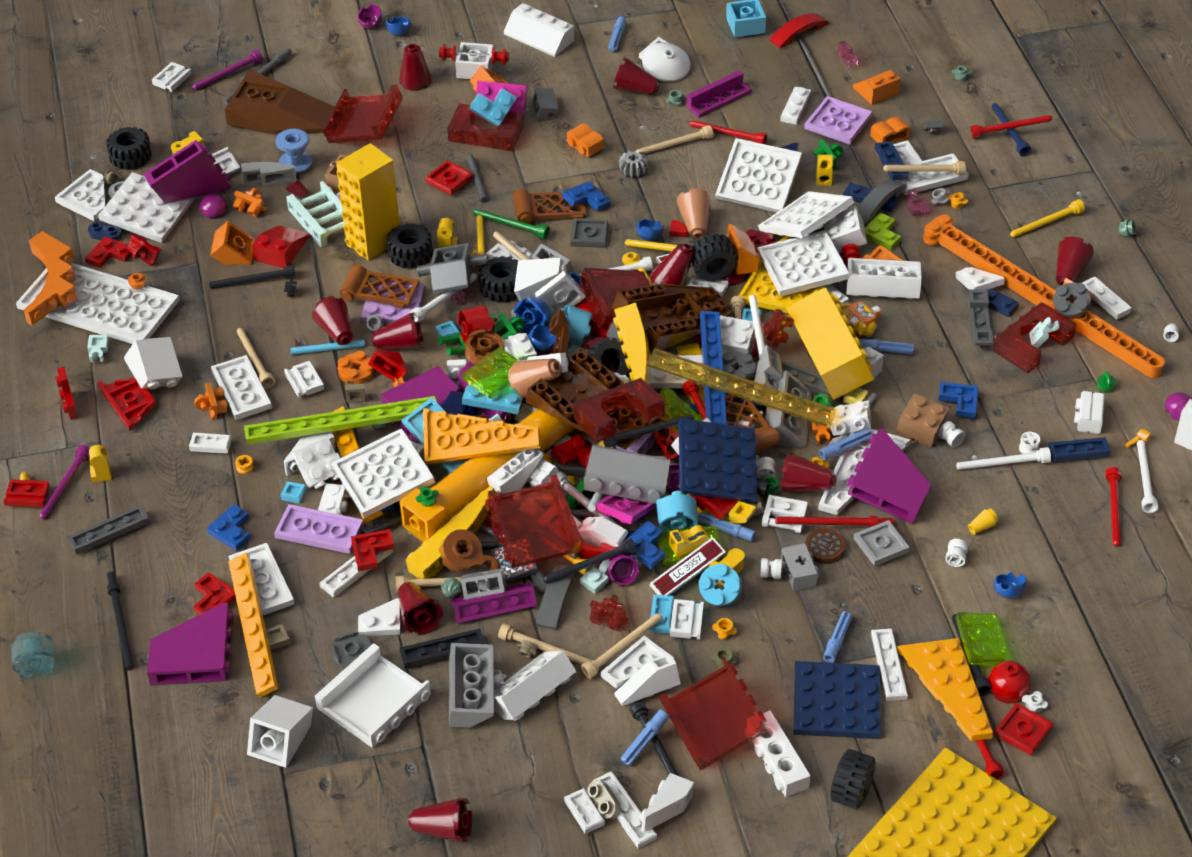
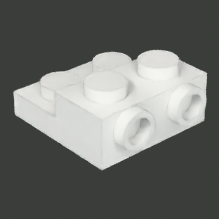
M564 271L535 293L537 298H541L548 304L553 315L560 309L563 310L566 305L575 306L586 297L583 289Z
M869 400L831 408L830 427L833 436L870 429L871 411Z
M328 437L292 453L308 489L313 486L315 489L322 487L326 484L325 481L332 479V481L339 479L332 463L341 458L338 453H335Z

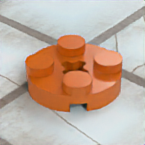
M356 351L353 354L340 358L337 368L339 378L345 383L350 381L354 382V384H363L373 377V372H375V369L368 365L371 357L365 355L363 351Z

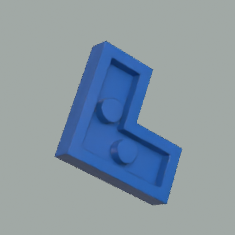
M590 181L565 190L562 194V197L572 207L587 202L596 211H600L611 204V200Z
M940 382L938 400L957 402L956 416L975 418L978 386Z
M233 504L206 528L207 533L237 551L250 540L249 533L239 528L249 519V514Z
M649 521L643 524L627 538H632L637 549V553L631 556L650 569L656 566L665 558V552L653 545L663 536V530Z

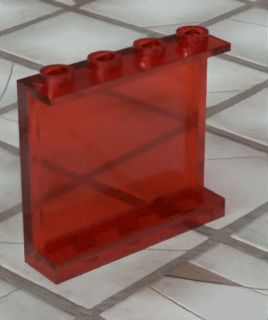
M392 85L388 94L350 97L347 89H344L323 128V134L328 143L383 139L403 100L399 86Z
M584 268L579 280L600 330H607L609 323L613 322V318L616 317L611 307L619 290L650 285L644 271Z
M557 474L549 476V481L546 484L496 496L492 495L491 490L488 491L485 506L487 511H491L492 526L498 530V542L500 545L503 544L504 558L506 562L510 563L511 569L581 551L582 538Z
M722 658L725 666L669 698L665 692L658 696L700 771L768 731L764 725L767 722L761 710L758 712L755 710L754 707L757 706L756 701L751 694L746 695L747 686L742 678L737 680L736 675L739 674L733 663L728 664L725 658Z

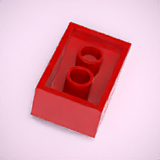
M277 225L261 233L253 243L254 259L260 263L280 268L286 267L296 257L310 237V233Z

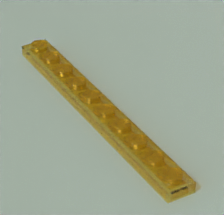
M654 348L648 362L649 367L827 427H831L837 409L656 348Z

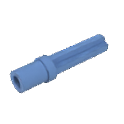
M618 17L614 25L608 49L611 52L618 49L622 34L624 33L626 25L624 17Z
M859 338L862 346L860 349L870 347L880 352L908 355L914 353L913 344Z
M864 429L820 449L819 455L821 459L826 460L835 455L837 456L845 450L870 440L872 436L871 431Z
M700 513L698 522L749 542H753L756 531L743 527L741 524H734L723 519L719 520L717 517L707 513Z
M847 611L842 612L831 639L828 640L827 648L823 655V659L828 663L835 661L838 652L842 648V641L853 617Z
M659 709L651 721H648L643 731L622 755L621 760L624 764L632 765L653 737L661 731L662 726L670 718L667 713Z

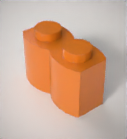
M899 116L889 118L886 122L875 123L871 127L870 136L877 143L891 141L894 144L895 142H902L908 139L911 127Z
M584 123L567 132V143L569 146L578 149L581 155L590 157L604 149L603 137Z

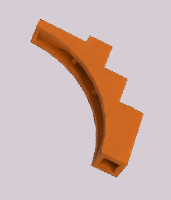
M43 231L29 240L32 254L39 258L48 270L46 282L41 292L24 309L26 321L31 326L58 306L65 309L78 299L75 286L72 284L76 281L74 269L71 266L75 262L72 248Z

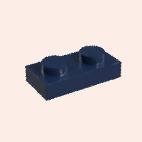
M988 289L989 308L1007 317L1018 308V301L998 291Z

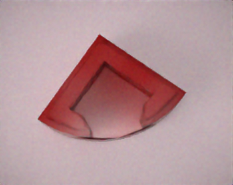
M671 220L670 236L687 237L686 226L680 221Z

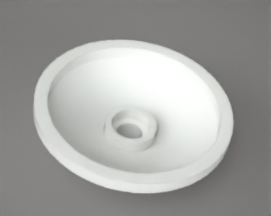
M655 43L644 51L642 57L644 69L663 82L682 80L689 73L691 66L686 52L671 43Z

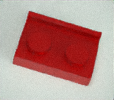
M10 479L6 498L3 500L4 505L44 507V501H46L50 488L49 481Z

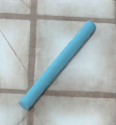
M364 339L353 340L347 345L327 343L291 348V355L365 347Z

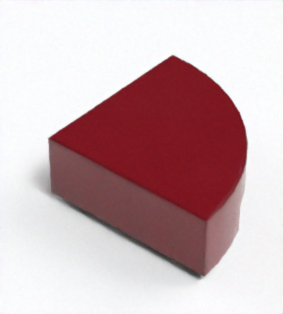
M299 180L286 186L290 193L299 197L307 196L309 193Z

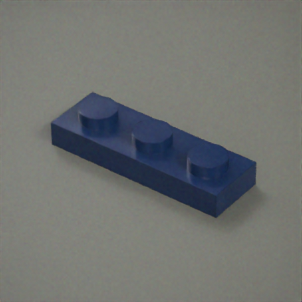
M891 141L875 143L874 149L884 166L904 165ZM888 172L892 181L908 179L909 172Z
M850 182L843 192V196H851L853 201L861 203L873 189ZM890 197L879 209L892 212L898 203V197Z
M1106 437L1050 442L1048 444L1053 462L1110 457L1111 453Z

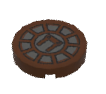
M818 529L807 536L805 542L808 551L812 552L813 560L819 563L828 564L829 561L836 562L845 552V540L834 530Z

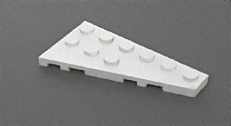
M869 429L871 434H877L878 430ZM860 431L851 432V433H850V436L853 435V434H856V433H858V432H860ZM887 433L902 451L910 445V439ZM869 440L842 452L834 469V475H837L836 486H832L831 490L824 491L818 510L838 515L855 498L847 494L850 488L847 483L851 475H856L857 472L854 470L858 461L863 462L864 458H861L866 447L870 448Z

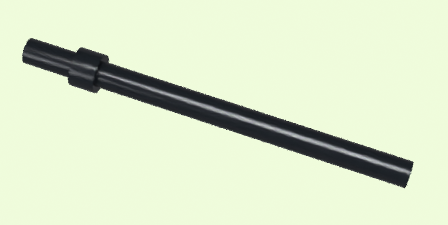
M110 571L107 573L108 594L112 598L125 668L130 671L134 669L119 596L121 591L119 583L116 581L115 572Z

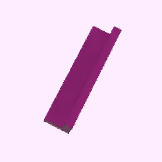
M739 70L688 94L687 108L700 118L750 94L751 88L743 83L744 73ZM739 88H742V89H743V91H735V90H737V89H739ZM711 101H717L718 103L713 104V103H709V102H711ZM701 107L705 109L699 111L697 108Z
M529 582L507 587L503 593L469 599L460 597L450 600L456 623L537 606L534 588Z

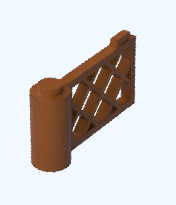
M518 189L512 195L517 221L528 224L534 220L583 219L586 218L584 203L574 207L570 205L568 208L563 206V203L569 204L562 197L563 192L529 193L525 189ZM553 198H558V199H560V201H559V202H556V201H554V200H552V199H553ZM534 199H541L543 202L539 203ZM547 203H549V204L553 205V207H552V208H548V207L545 206V205H546ZM558 208V209L562 210L563 212H559V213H558V212H556L555 210ZM577 208L581 212H574L572 209ZM542 209L546 213H537V211Z
M353 265L339 291V295L347 302L361 299L390 304L393 307L404 309V307H409L419 286V279L367 271L361 265ZM370 278L378 279V281L370 283L369 280ZM390 281L395 282V284H392L390 286H388L386 283ZM407 284L413 285L412 287L407 289L403 287ZM383 285L384 288L376 291L374 288ZM396 288L401 289V291L397 293H393L391 290H394ZM369 289L372 290V293L370 294L363 293L364 291H367ZM386 292L390 294L387 297L380 296L381 294H384ZM404 295L407 297L406 301L398 299Z
M741 390L725 396V406H727L726 417L736 418L735 423L726 421L727 425L753 428L751 427L752 423H756L762 426L758 429L754 428L756 452L779 444L781 436L778 429L767 424L752 403L753 398L749 392L745 393ZM742 398L744 402L743 404L735 403L733 401L735 399ZM730 408L740 409L739 414L730 412ZM743 411L752 412V417L743 415ZM739 420L748 421V426L738 424Z

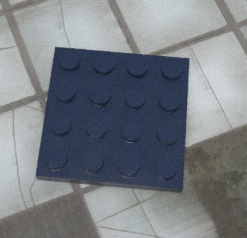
M681 418L678 421L680 491L688 495L755 503L757 501L755 429Z
M795 661L793 735L880 739V665Z

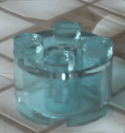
M28 632L17 636L16 641L10 643L12 668L20 675V678L27 679L32 677V674H50L53 672L55 655L53 639L50 635L46 634V637L40 636V632Z

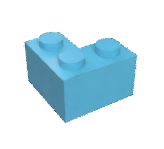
M502 88L492 102L479 93L468 109L498 127L517 97Z

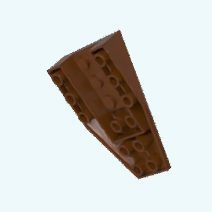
M250 69L225 108L227 125L270 133H280L294 128L305 132L327 131L338 112V108Z
M662 283L619 290L611 307L615 310L636 303L647 336L649 351L652 355L701 333V311L719 312L720 316L726 317L734 312L714 288Z
M579 348L568 357V372H561L549 384L540 378L527 390L526 403L602 439V433L611 431V433L615 432L617 434L651 425L625 383L583 348ZM643 435L618 441V444L615 445L626 450Z

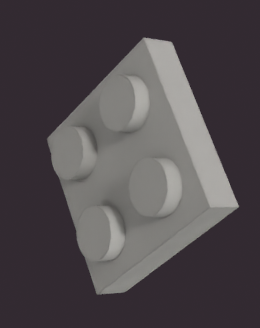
M889 520L854 534V540L873 566L909 553L910 547Z

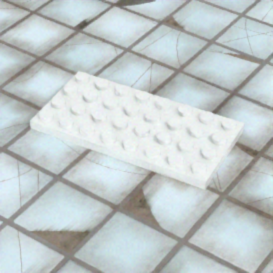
M72 263L71 266L76 277V281L72 284L75 286L78 299L65 309L58 306L45 317L101 335L108 334V337L133 344L135 340L149 339L180 299L179 295L147 285L142 289L136 290L128 284L127 279ZM47 268L17 301L18 309L24 310L39 295L46 282Z

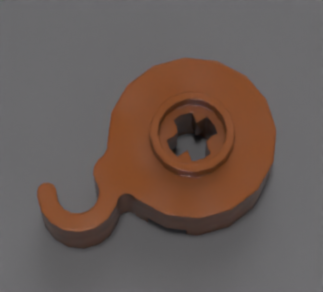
M484 329L470 333L465 348L467 359L477 366L488 367L487 372L490 377L505 372L506 364L497 365L502 357L504 344L502 338L497 333L494 335L486 333Z
M457 529L450 532L441 542L439 552L443 560L442 563L449 570L460 572L478 569L483 564L487 565L489 570H494L498 567L494 557L482 555V544L473 532ZM458 548H462L464 552L460 554Z

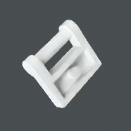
M769 495L762 518V526L795 530V533L801 534L803 525L775 524V519L770 518V516L805 517L808 502Z

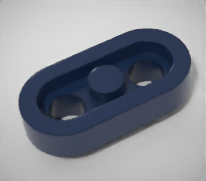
M94 222L88 227L89 236L93 239L102 240L104 237L120 241L122 238L121 229L114 225Z

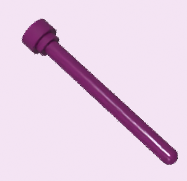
M254 50L248 58L195 83L193 89L198 90L251 63L258 64L262 62L263 57L260 51Z
M79 445L75 452L76 459L39 515L41 519L44 520L48 517L82 462L89 460L90 448L88 446Z

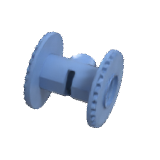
M295 128L280 132L276 137L275 143L280 150L286 153L280 157L278 163L295 166L296 174L307 171L312 165V157L307 152H304L309 144L308 134Z

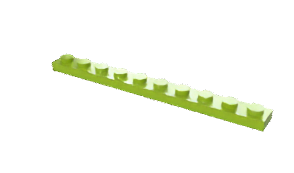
M431 397L244 426L246 443L249 445L402 421V419Z

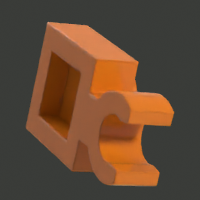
M830 412L811 414L813 434H816L817 444L820 445L822 438H826L829 444L831 441L829 432H832Z

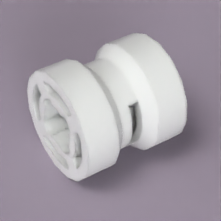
M947 421L939 429L938 436L943 440H947V443L955 448L964 440L965 432L957 429L951 421Z
M962 539L950 540L945 557L946 562L953 567L963 566L968 552V543Z
M761 558L760 578L773 577L774 579H781L782 559L769 561L768 558Z

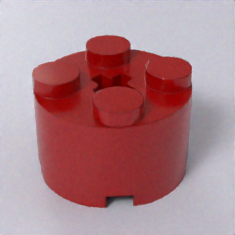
M486 305L458 312V326L462 325L463 331L460 332V335L465 345L470 333L476 330L484 329L486 333L493 334L492 328L495 327L493 317H489Z

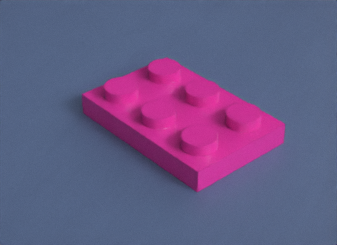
M477 81L476 96L480 93L493 102L500 89L503 88L517 97L505 117L525 119L526 85Z
M609 495L597 502L596 510L602 512L605 516L617 518L624 524H632L655 509L657 504Z

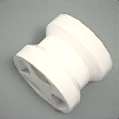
M1034 432L1023 433L1020 439L1019 451L1022 454L1036 453L1039 450V435Z
M770 457L758 459L756 463L757 478L763 480L769 476L776 477L775 460Z

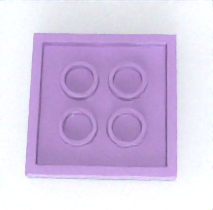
M827 96L806 121L804 129L851 144L872 117V111Z
M390 281V282H387L386 284H387L388 286H390V285H392V284H395V282ZM407 284L403 287L407 289L412 287L413 285ZM419 284L408 308L404 307V309L390 304L366 300L361 314V322H367V318L370 315L379 314L384 324H390L409 314L414 308L421 307L425 293V284ZM379 285V286L374 287V288H375L376 291H377V290H380V289H382V288H384V287H383V285ZM396 288V289L391 290V291H392L393 293H397V292H400L401 289H400V288ZM386 292L384 294H381L380 296L387 297L390 294ZM404 295L398 299L406 301L407 297Z

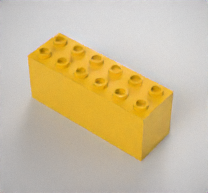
M371 143L336 162L339 180L338 187L341 196L340 202L342 204L344 220L343 228L346 236L345 242L348 247L353 248L368 261L388 250V234L392 232L393 228H397L400 225L393 159Z
M825 287L786 307L832 399L835 400L874 380L871 374L874 369L869 361H865L868 357L864 349H860L862 346L858 338L855 337L856 335L851 325L849 326L845 314L843 315L839 303L835 305L837 300L833 292L829 294Z

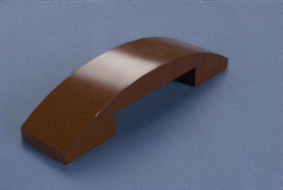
M561 309L551 319L549 333L555 335L552 354L566 353L568 349L569 327L564 311Z

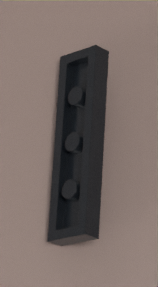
M481 629L400 647L399 650L404 668L449 658L451 643L485 644Z

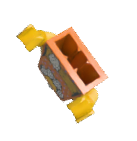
M834 295L837 300L835 305L839 303L843 315L845 314L849 326L851 325L856 335L855 337L858 340L865 336L871 337L877 328V317L881 315L880 308L878 306L869 308L862 301L844 304Z

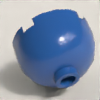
M525 298L519 301L514 308L516 317H522L525 320L523 332L529 334L535 325L547 327L550 322V308L541 298Z

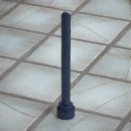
M993 103L991 107L1002 123L1009 122L998 104ZM1014 128L1006 129L1017 144L1016 150L1022 157L1028 156L1032 151L1029 143L1022 141Z

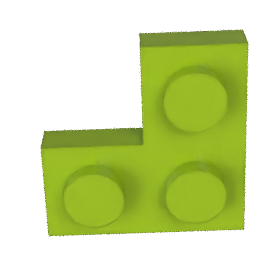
M880 213L865 227L866 239L892 250L901 241L900 235L890 231L895 225V219Z

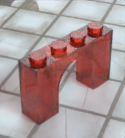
M458 104L447 127L448 141L507 151L514 150L524 127L523 113L508 111L499 126L492 129H479L473 126L476 120V113L468 109L470 105Z
M1041 302L1037 306H1033L1028 313L1020 316L1015 323L1008 325L1002 333H998L994 337L993 352L1028 374L1039 365L1042 351L1025 341L1022 336L1029 334L1039 322L1044 323V320L1050 317L1051 324L1056 320L1059 322V328L1056 331L1049 332V338L1063 346L1074 337L1077 323Z
M642 378L573 403L574 420L597 443L614 436L613 420L606 414L611 410L618 408L633 409L648 422L666 416L665 400Z

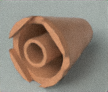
M700 188L689 189V192L685 194L683 191L677 197V206L689 235L695 239H700L707 234L712 202L708 191Z
M554 358L516 361L508 371L510 386L512 389L517 390L519 397L527 398L528 388L540 378L548 384L561 374V365Z

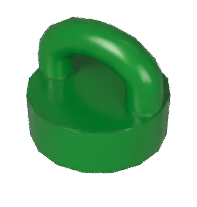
M1105 371L1103 375L1098 377L1097 388L1099 390L1112 392L1115 389L1116 379L1108 371Z
M818 394L813 400V407L817 412L824 413L834 408L829 395Z

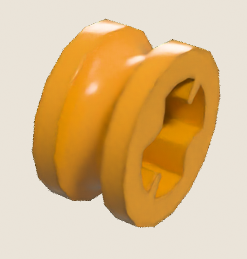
M241 455L235 460L236 469L241 474H248L254 468L253 460L248 455Z

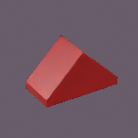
M376 349L368 362L369 366L396 382L395 378H403L408 370L399 352Z

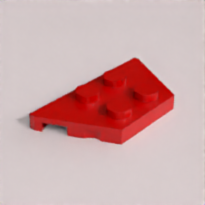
M136 378L115 380V383L104 384L103 381L97 382L99 390L129 431L156 406L153 396L147 388L142 389Z

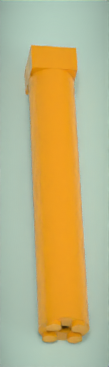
M539 409L518 423L539 428L541 448L538 450L541 452H545L575 429V427ZM521 451L470 458L429 488L439 492L435 504L430 507L422 506L416 501V496L420 494V489L416 488L400 500L403 528L422 542L431 538L440 527L447 524L454 515H457L468 503H471L478 497L480 492L485 491L489 487L487 478Z

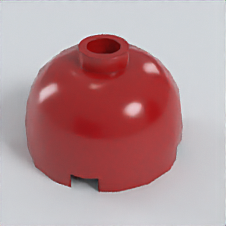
M1000 662L992 668L988 677L992 686L991 692L995 695V699L1000 702L1015 704L1024 695L1029 694L1031 687L1030 674L1018 662Z

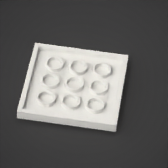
M736 138L715 194L716 199L776 213L785 207L802 158V153Z
M132 172L100 212L99 220L162 243L192 204L194 198L165 204L150 187L145 176Z
M809 191L765 220L758 227L760 231L804 239L812 231L823 227V224L827 221L835 219L836 215L840 212L848 210L854 201L851 196Z
M826 230L812 233L804 239L796 237L757 247L760 258L780 297L849 279V272Z
M402 428L332 463L335 472L364 518L403 499L416 488L421 489L435 483L434 477Z

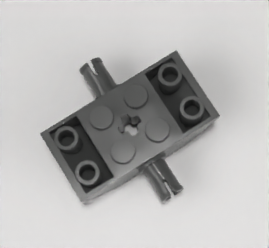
M470 243L437 248L434 250L431 264L417 266V273L419 277L431 275L433 293L443 294L456 289L464 290L469 287L474 267L489 265V257L487 253L477 255L476 249Z

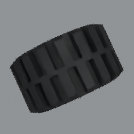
M119 128V130L113 131L106 140L110 162L113 166H117L120 169H135L146 164L151 159L152 151L149 136L141 128Z
M406 223L405 225L393 228L392 232L388 234V255L394 265L400 266V268L407 267L412 269V267L417 268V266L425 265V262L430 261L433 255L432 237L430 231L423 227V225Z
M710 234L696 241L695 245L692 246L694 255L691 263L697 277L702 280L705 279V281H716L717 279L721 280L723 277L729 276L735 270V267L738 265V256L729 237L723 234Z
M496 256L493 259H489V265H482L479 268L480 291L485 298L488 297V300H495V302H507L517 298L514 292L518 266L517 259H512L509 256Z
M610 338L601 339L587 351L600 363L602 354L613 357L617 365L616 372L619 375L629 377V373L632 372V369L628 370L625 362L628 356H624L621 348L624 342H617V338H612L611 340Z
M850 748L847 749L839 761L830 791L831 801L858 810L863 805L872 783L876 766L875 757Z

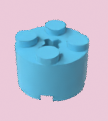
M566 305L563 311L569 327V344L581 347L583 337L588 336L591 329L588 323L592 318V313Z
M674 491L670 496L656 501L658 524L663 533L670 534V531L676 529L681 532L697 525L698 512L695 498L684 495L682 491Z
M712 565L702 573L699 579L700 593L706 601L715 606H730L741 595V577L734 569L727 565ZM719 581L722 583L725 581L723 590L716 589Z

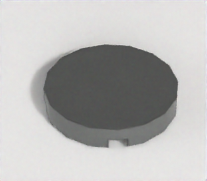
M358 632L344 633L338 636L333 645H331L332 659L338 666L346 668L372 645L371 641L366 635L363 634L362 636Z

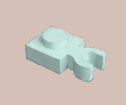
M108 334L89 335L87 349L90 362H93L95 357H99L100 362L104 361L103 353H106L108 350Z

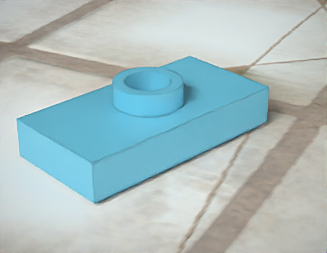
M653 595L651 617L659 613L662 615V620L650 628L649 632L670 634L674 596Z

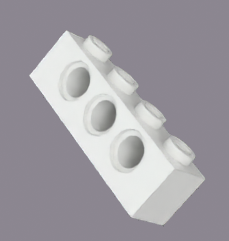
M771 710L747 719V728L745 729L747 739L754 743L756 754L764 760L765 768L769 774L773 775L777 789L779 791L782 790L785 797L809 789L810 774Z

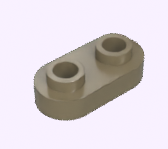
M599 780L592 781L587 788V794L603 819L614 820L620 813L619 801L607 783Z

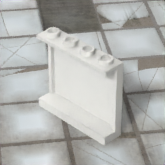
M373 643L317 693L315 700L318 710L373 748L378 743H381L389 732L396 729L404 718L411 715L418 705L425 702L431 692L428 680L422 684L382 657L380 647Z

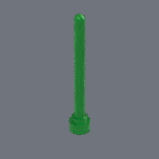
M479 209L472 211L475 216L481 215L488 220L534 232L538 238L547 239L550 233L548 225L541 224L535 226Z

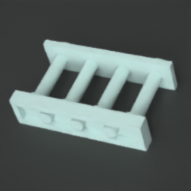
M322 181L320 182L321 192L302 200H297L293 194L286 196L288 210L305 230L310 233L321 248L328 246V235L344 229V221L327 229L320 226L339 217L343 219L342 204L339 198L333 193L332 188ZM322 198L327 201L309 210L304 208V206ZM329 208L335 210V212L319 219L312 217Z

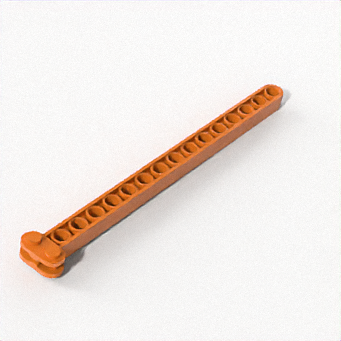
M946 214L940 215L925 226L923 241L931 246L940 244L979 270L1004 277V286L1150 378H1158L1162 375L1165 364L1164 358L1088 310L1078 318L1063 317L1054 307L1053 296L1056 292L1055 289L954 227V220L951 216Z

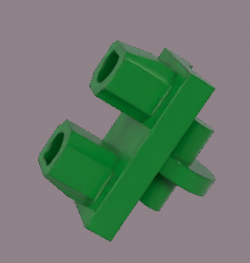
M823 139L818 141L820 147L813 150L815 158L818 160V155H833V167L836 171L840 169L836 161L837 157H842L843 147L840 144H831L829 148Z
M503 312L498 314L500 320L495 323L494 329L498 335L508 330V332L500 336L501 338L508 339V336L518 334L517 331L522 332L524 330L525 320L522 317L514 316L511 318V322H509Z

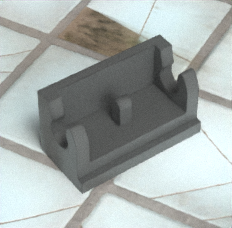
M535 88L532 102L537 121L554 120V116H548V113H558V105L553 88Z

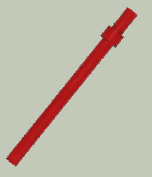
M776 516L775 524L869 526L870 528L888 520L894 525V519L878 518V516H869L868 518Z

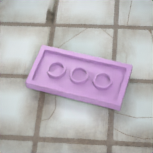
M288 504L274 535L276 539L350 554L353 549L351 536L359 535L364 524L363 519Z

